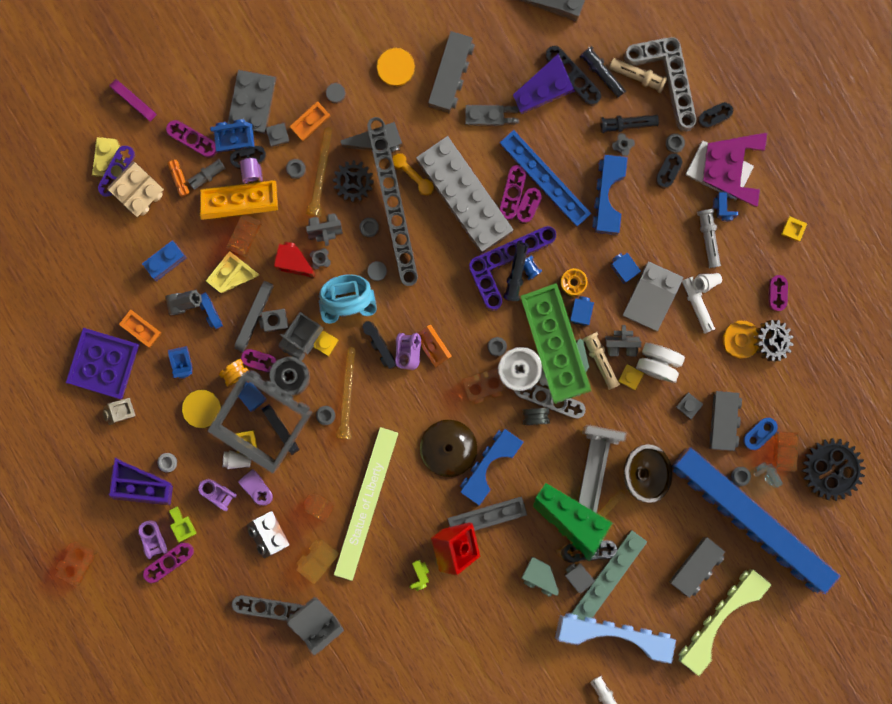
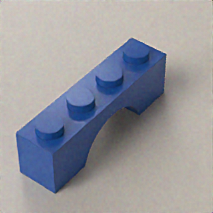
M604 155L603 160H599L598 171L602 172L601 179H597L596 190L600 191L599 197L595 198L594 209H597V216H593L592 223L595 233L618 235L620 233L621 213L611 206L608 192L612 184L625 178L628 157Z
M506 429L502 432L499 430L493 438L495 441L493 446H487L482 453L484 459L481 463H475L471 469L473 474L470 479L465 478L459 486L462 488L461 493L479 506L491 490L486 482V470L489 464L499 457L513 458L523 444L522 440Z

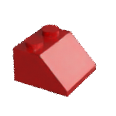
M284 242V245H278L274 265L277 271L315 278L316 274L299 248L295 246L296 244Z
M471 522L444 528L431 538L439 572L458 575L481 557L474 526Z

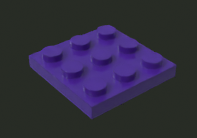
M83 328L66 383L123 399L139 344Z

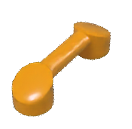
M395 154L392 157L394 168L398 170L403 169L419 185V192L422 195H431L434 190L433 183L428 179H423L407 164L405 155Z

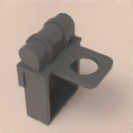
M300 312L284 335L280 334L283 339L278 347L284 353H288L290 356L302 361L305 353L308 355L314 347V342L324 328Z

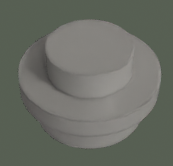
M164 453L158 459V467L163 472H171L177 466V459L173 454Z

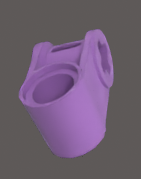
M249 158L240 161L243 184L255 180L263 181L261 167L257 159Z
M399 333L397 335L395 363L399 368L415 370L419 366L421 337L418 333H413L412 335Z
M254 469L238 481L257 504L268 505L272 501V492ZM260 492L267 493V495L265 496L267 499L266 501L259 500V498L261 497Z
M211 479L204 480L199 485L200 494L225 511L228 510L227 506L232 498L237 496L230 489L221 486ZM205 483L213 485L212 493L204 492L203 486Z
M152 520L142 523L139 527V534L147 558L151 559L152 556L160 553L166 554L167 547L157 523ZM145 525L153 527L152 535L145 533Z

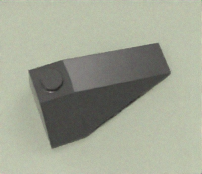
M520 0L576 22L585 0Z

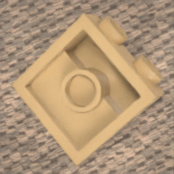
M134 161L107 188L137 217L145 215L149 210V204L152 201L157 202L163 194L161 192L164 190Z

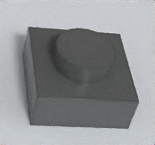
M284 123L266 128L271 147L290 142Z
M688 392L676 408L689 419H692L703 404Z

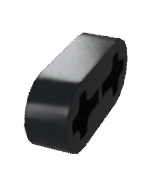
M723 102L709 108L700 114L698 123L704 129L714 127L732 116L733 107L731 104ZM721 107L729 110L727 116L725 114L717 115L722 110ZM704 115H706L707 117L714 116V118L711 119L710 124H708V122H703V119L705 118Z
M261 146L249 147L234 151L230 156V161L235 168L241 169L240 164L236 161L234 162L237 159V155H240L241 158L247 157L249 159V156L255 155V151L258 150L260 153H263L260 159L257 160L258 164H261L266 160V152Z
M674 153L668 155L656 177V183L660 188H668L674 182L683 163L681 156ZM673 158L677 159L676 163L678 164V166L675 165L672 168V170H670L669 167L671 163L669 162V160H673ZM666 172L670 173L668 176L670 182L661 183L662 179L660 176L664 177Z

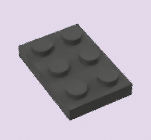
M238 70L228 124H233L234 120L244 119L245 122L252 124L254 132L266 133L276 77Z

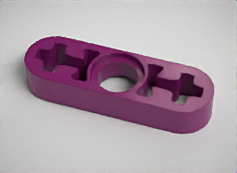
M114 79L109 85L147 120L151 122L157 114L117 79Z
M173 120L168 123L166 130L170 137L204 157L211 158L216 155L217 151L214 141L180 121ZM179 125V130L185 132L183 139H180L182 135L178 132L172 134V126L176 127ZM195 134L197 136L196 143L189 144L187 142L188 135ZM201 139H204L202 143L206 146L212 144V152L208 151L207 153H205L206 150L204 149V147L199 146L201 143Z
M520 165L513 166L508 175L500 211L506 220H511L516 216L526 178V171ZM520 170V174L523 177H519L517 184H509L510 181L514 183L515 175L512 173ZM510 188H516L518 196L511 198L508 196L507 191ZM505 199L510 202H517L516 205L512 203L511 210L514 213H510L509 216H506V212L503 211L508 206V202H505Z
M181 543L144 570V579L149 583H155L193 556V546L189 543ZM182 546L183 548L188 547V556L182 555L179 557L181 562L178 563L177 557L172 553L175 551L177 555L182 551ZM166 557H171L174 560L172 568L164 566L163 562ZM159 563L162 570L156 574L157 578H149V570L154 571L158 569L159 566L156 564Z

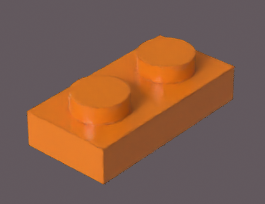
M317 101L289 127L304 141L328 120L331 115Z
M131 309L119 323L121 327L149 348L162 334Z
M431 325L418 333L421 337V347L435 368L452 357Z

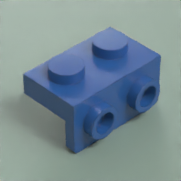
M244 119L234 120L233 124L220 122L216 123V126L210 127V131L214 132L217 152L254 147L252 124L245 122Z

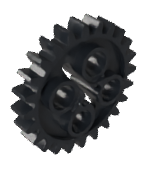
M830 438L829 444L826 439H823L822 446L819 443H815L816 449L809 448L812 454L804 455L808 461H804L802 464L806 465L807 468L801 471L807 473L803 479H809L810 482L806 486H813L812 493L819 491L818 497H822L825 494V500H829L832 495L833 501H837L838 495L841 499H845V493L848 496H852L851 489L858 491L855 485H862L859 477H865V475L860 473V470H864L866 467L860 466L864 459L857 458L861 453L853 452L856 448L855 446L848 448V441L842 445V439H838L835 443L834 438ZM834 451H838L840 454L838 461H834L832 458ZM844 460H848L846 464L835 469L836 473H829L822 479H819V476L832 469L831 466H838ZM819 461L824 464V469L821 472L816 469V464ZM845 467H848L851 471L850 476L847 478L843 475ZM830 477L835 481L832 488L827 486V479Z

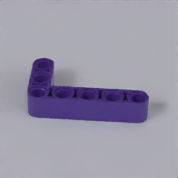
M550 226L543 227L477 256L470 261L469 271L488 310H498L502 304V297L490 271L513 262L514 256H510L507 249L509 247L516 248L517 242L525 243L527 239H532L535 242V247L528 248L526 255L547 247L556 239L557 234L554 228ZM545 231L550 232L552 239L548 241L543 239L542 233ZM491 255H498L500 262L493 264L490 261ZM475 262H480L483 265V269L477 272L473 270L472 265ZM487 279L490 281L491 286L488 289H483L480 286V282ZM496 297L499 303L497 306H490L488 299Z

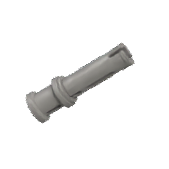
M714 209L697 212L701 222L700 231L704 234L709 268L721 266L715 235L717 225L714 224Z

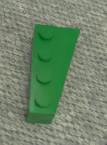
M547 483L544 484L533 504V507L550 524L552 523L559 533L563 536L565 535L572 542V545L585 555L589 562L612 525V522Z

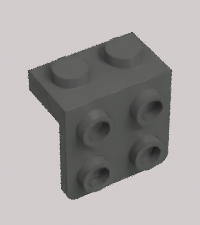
M318 598L311 599L287 620V624L304 640L314 656L344 631L335 615Z

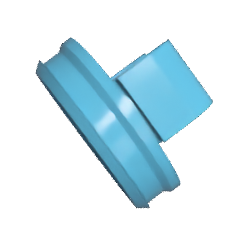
M341 275L332 278L323 285L319 292L320 313L325 323H334L338 320L339 316L351 315L359 311L364 316H371L377 310L374 291L370 289L369 282L357 275ZM356 292V295L341 298L335 297L336 295Z

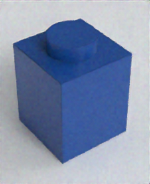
M620 253L612 259L614 263L611 264V268L623 284L641 272L628 253L625 255Z
M579 296V299L575 298L569 322L589 326L594 302H590V298Z
M251 382L246 383L238 396L251 412L267 400Z

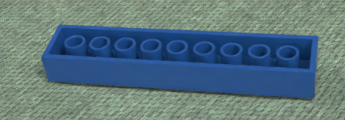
M685 448L671 465L674 468L673 473L679 478H686L689 481L687 484L693 490L701 491L703 493L702 497L708 503H715L718 506L717 510L722 515L730 516L733 519L731 522L737 528L745 529L747 531L746 535L754 542H760L762 544L761 548L765 552L775 555L777 557L775 560L780 565L792 569L790 573L798 580L806 581L805 586L812 592L826 594L839 579L840 575L692 448Z

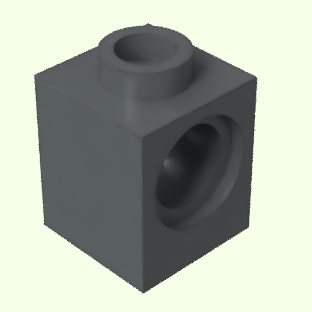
M285 309L261 312L262 317L259 318L260 328L264 329L266 333L289 328ZM272 316L278 317V324L275 326H270L268 323L269 318Z
M572 563L565 569L567 573L564 575L580 594L595 582L580 563Z

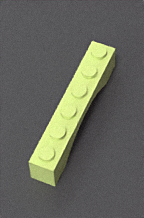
M745 570L739 577L741 581L737 586L733 585L727 592L729 596L725 601L721 600L715 607V610H717L715 614L706 618L703 623V629L700 632L697 631L692 636V643L680 651L679 660L698 676L711 662L713 639L723 620L738 607L760 600L771 586L768 581L754 570Z

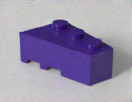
M559 54L513 94L521 114L574 92Z
M115 458L109 495L113 500L171 505L173 491L171 483Z

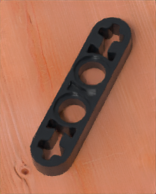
M549 47L545 55L548 63L552 60L550 58L551 51L554 53L557 51L561 60L562 58L565 59L562 61L563 65L569 64L572 67V72L567 75L574 91L587 105H597L601 99V93L598 88L560 47ZM582 78L585 81L584 87H576L574 84L575 79ZM588 85L591 87L588 91L591 94H596V101L593 99L588 100L589 94L586 91L584 94L582 93Z

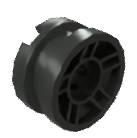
M549 408L522 410L523 415H525L523 425L550 424V419L548 418Z

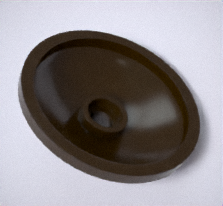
M441 420L431 425L423 434L420 443L421 458L426 467L433 473L443 477H455L466 472L474 463L477 456V441L473 432L465 424L456 420ZM450 444L453 447L451 452L445 450L446 445Z
M654 445L638 446L630 452L624 464L623 475L625 485L635 499L645 503H652L662 499L669 491L673 476L672 466L666 453L659 447Z

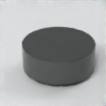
M338 83L329 85L326 90L328 100L332 103L343 101L345 98L344 87Z
M293 159L288 162L286 171L291 178L299 179L305 174L306 168L301 160Z
M365 218L360 223V231L365 237H374L379 231V225L375 219Z
M378 261L371 263L368 267L369 277L374 281L383 280L387 275L386 266Z
M495 337L489 341L488 351L491 355L498 357L506 352L507 344L504 339Z

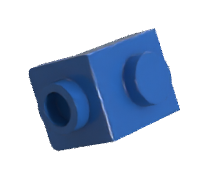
M727 192L718 193L716 198L713 199L716 218H722V221H733V218L738 216V212L727 211Z
M187 346L168 350L173 378H186L192 374L193 366Z

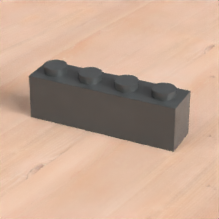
M453 31L450 32L428 107L450 113L452 108H456L458 98L455 96L457 90L461 91L464 82L461 79L462 73L467 72L469 62L466 60L468 54L472 55L475 44H472V37Z

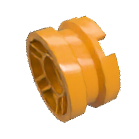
M570 269L562 275L560 287L565 294L578 296L586 289L588 279L583 271ZM571 279L578 281L576 286L570 284Z
M239 359L227 366L225 370H222L219 376L224 378L226 386L229 387L236 383L248 369L243 367V362Z

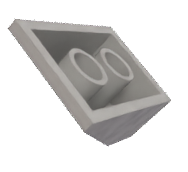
M648 261L623 316L658 331L683 277Z

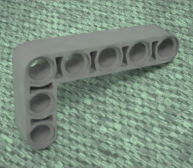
M669 37L629 46L624 55V60L629 65L635 66L663 60L677 127L681 131L691 130L696 123V115L679 40ZM672 44L675 47V51H668L666 45ZM654 48L657 54L650 55L647 49ZM629 52H636L638 58L632 59L629 56ZM670 63H677L679 65V69L673 70L670 67ZM674 81H681L683 88H676ZM684 99L687 102V106L681 107L678 104V100ZM682 118H689L691 125H684Z

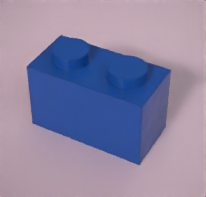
M172 240L144 261L142 265L151 277L158 281L187 259V257Z

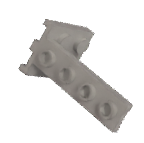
M587 425L583 426L582 434L587 435L586 438L591 440L579 503L597 513L610 443L619 444L620 441H624L626 433Z

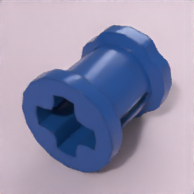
M533 256L525 260L523 270L528 276L527 280L529 281L539 275L542 270L538 269L534 263Z

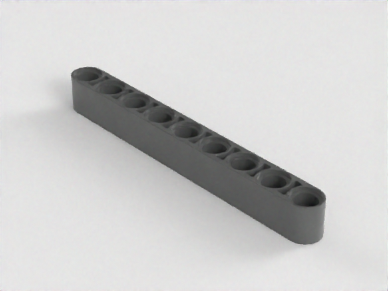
M374 117L369 120L367 126L398 270L402 283L411 286L416 283L418 274L384 121L381 118ZM374 121H379L382 124V128L378 132L371 129V124ZM378 140H383L386 143V147L382 151L375 148V143ZM382 159L390 161V166L386 170L381 169L379 166V162ZM388 177L394 180V186L390 189L385 188L383 185L384 180ZM395 196L398 199L396 207L388 205L389 197ZM399 215L402 217V224L400 226L392 224L391 219L393 216ZM398 234L406 236L407 241L405 244L399 245L396 243V236ZM402 253L410 255L411 260L409 263L404 264L400 261ZM406 272L414 274L415 279L412 282L404 280Z

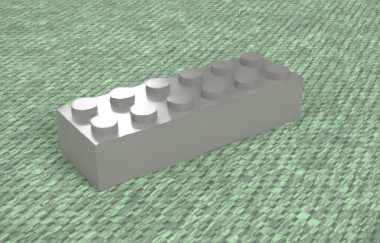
M448 136L416 157L419 166L433 183L435 189L481 254L513 233L511 225Z

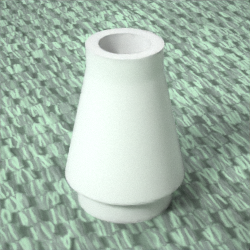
M719 273L699 274L694 279V287L698 292L706 293L720 284L722 277Z
M230 450L229 452H224L223 467H227V469L250 467L251 459L245 455Z

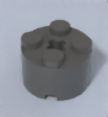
M285 357L276 361L272 366L270 381L277 386L276 389L280 392H287L291 396H297L308 387L310 372L301 360L295 357ZM291 372H294V380H289L287 382L288 378L286 377V374H291Z

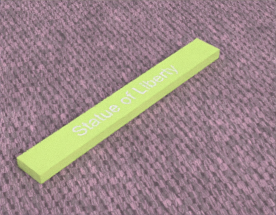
M381 427L379 429L334 573L336 576L349 580L354 578L398 437L397 432Z

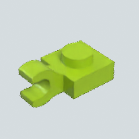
M178 506L169 510L175 521L170 526L178 542L197 534L189 516L183 518Z

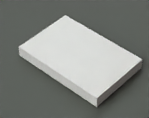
M702 141L686 176L723 193L702 182L708 144ZM743 161L741 187H744L754 167ZM727 193L728 197L737 200L734 196Z

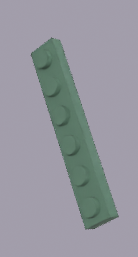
M631 530L618 547L615 556L610 558L571 614L578 615L577 619L584 620L585 617L593 618L647 541Z

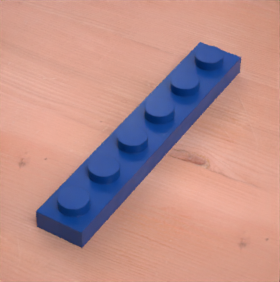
M515 130L500 142V145L523 167L532 180L576 227L591 215L588 209Z

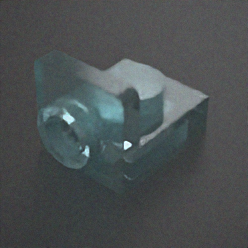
M764 462L755 467L756 471L753 472V475L759 476L765 472L764 478L769 486L772 485L774 488L783 485L773 464H766Z

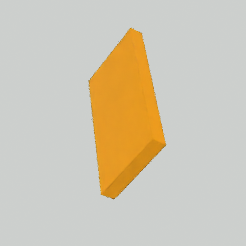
M276 180L200 190L201 220L278 210Z

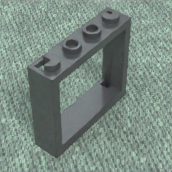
M247 370L241 375L208 432L271 473H274L282 463L312 412L306 404L294 401L289 393L280 392L276 389L277 386L269 381L265 382L260 379L258 373ZM248 381L302 415L276 460L221 425Z

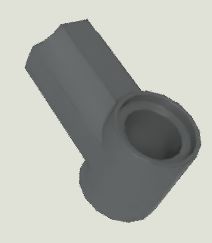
M197 290L165 296L169 315L185 313L188 309L200 306V302H202V297Z

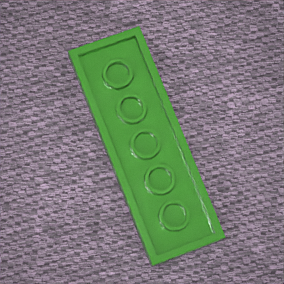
M557 283L522 295V303L554 403L556 404L591 392L592 390Z

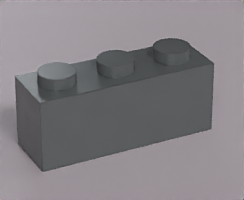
M713 392L709 449L735 451V447H738L739 436H736L737 428H740L741 421L740 417H738V409H741L742 398L739 397V393Z
M703 537L669 583L687 597L695 596L701 589L699 586L703 580L707 581L712 575V568L715 565L718 566L723 561L725 551L707 537Z

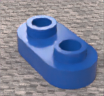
M206 292L201 294L202 302H200V308L202 311L206 310L208 314L206 320L211 328L215 327V329L222 327L223 324Z
M772 418L761 419L745 434L743 438L745 447L750 450L761 448L777 432L778 426L776 421ZM765 424H768L770 426V429L768 431L764 430ZM751 437L756 439L755 444L750 443Z

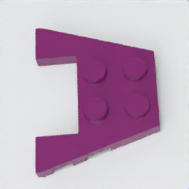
M767 133L708 143L702 182L722 192H727L736 199L742 200L753 207H758L760 189L741 187L740 184L745 149L765 151Z

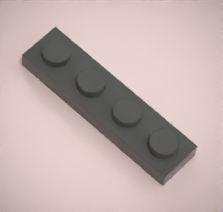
M521 496L450 517L448 521L450 527L471 522L473 523L474 530L526 516L527 513Z

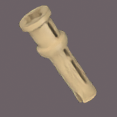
M613 58L609 68L642 82L644 87L649 86L657 89L659 93L662 92L667 80L665 76L660 77L653 74L651 70L643 71L616 58ZM621 67H623V68H625V69H628V70H630V71H633V72H635L636 74H634V73H632V72H629V71H627V70H624V69H622Z
M596 332L582 340L590 351L589 356L591 358L594 357L610 390L620 384L604 354L605 347H602Z

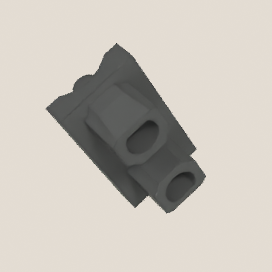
M335 213L326 216L327 223L320 224L317 217L309 218L308 226H306L309 240L324 241L325 246H329V240L336 239L335 235L343 234L341 222Z
M621 325V331L614 330V336H605V344L609 356H619V347H626L627 356H637L638 347H641L640 337H633V331H626V325Z

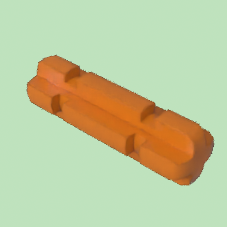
M169 161L168 166L170 171H172L171 174L176 187H178L179 195L181 197L188 195L189 189L185 186L186 181L181 169H179L178 161Z

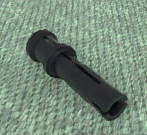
M593 46L589 47L579 56L580 59L585 60L590 66V71L596 72L618 99L626 90L606 68L603 58L600 59L593 51Z
M657 114L622 118L620 115H617L616 118L600 117L602 134L610 131L620 133L623 129L659 126ZM636 121H647V122H644V123H633V124H632V122H636Z
M516 243L511 273L506 279L508 283L506 293L503 294V298L510 301L520 300L519 292L520 287L523 285L522 273L529 247L527 243Z

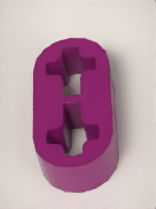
M530 188L525 192L516 214L518 221L521 223H529L533 219L541 201V193L538 189ZM534 192L538 200H533L530 205L528 204L530 197L527 195H531ZM526 207H529L528 214L530 217L522 219L520 211L524 212Z
M782 275L774 276L769 282V307L771 310L779 312L784 310L788 303V282ZM777 279L783 283V286L779 288V292H777V286L774 285ZM777 295H779V301L783 302V305H780L779 308H777L776 304H773V301L777 300Z
M253 349L245 350L241 356L242 362L245 365L269 373L272 367L270 366L268 369H265L266 365L260 363L261 360L268 361L270 358L273 364L277 361L275 357ZM253 353V357L258 358V362L251 361L247 363L248 360L245 356Z

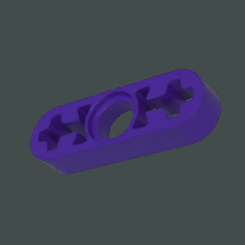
M121 146L116 151L98 185L101 195L106 197L113 195L110 191L105 193V188L103 187L104 184L107 185L110 179H107V176L114 180L117 178L111 173L112 167L117 165L121 167L123 172L132 163L135 152L130 146ZM128 149V154L131 156L124 159L123 163H126V166L116 162L117 159L121 161L123 157L121 151Z

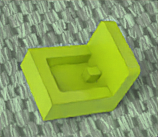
M420 559L412 563L420 580L410 585V588H415L416 591L427 587L426 583L429 582L426 575L429 573L426 563H421Z

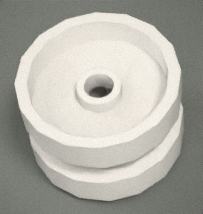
M645 343L642 353L650 359H639L636 369L653 378L676 383L679 373L669 366L682 367L685 357L670 349L652 343Z
M518 347L508 351L499 363L501 380L506 386L514 390L531 388L539 381L543 371L538 354L525 347ZM524 365V372H520L518 366Z

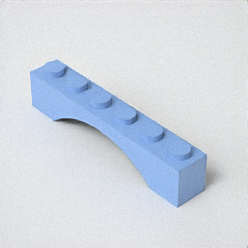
M566 613V616H559L555 636L559 641L579 644L597 636H619L634 642L643 650L647 657L653 660L672 662L676 640L670 638L671 634L659 632V635L652 634V630L643 628L640 631H635L632 626L623 624L621 628L615 627L613 622L603 621V624L596 623V619L585 617L584 620L577 619L578 615Z

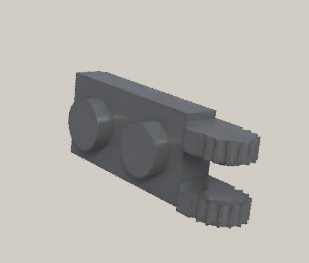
M466 105V125L503 126L504 124H518L519 119L517 118L504 119V113L519 112V108L516 106L504 107L503 105Z

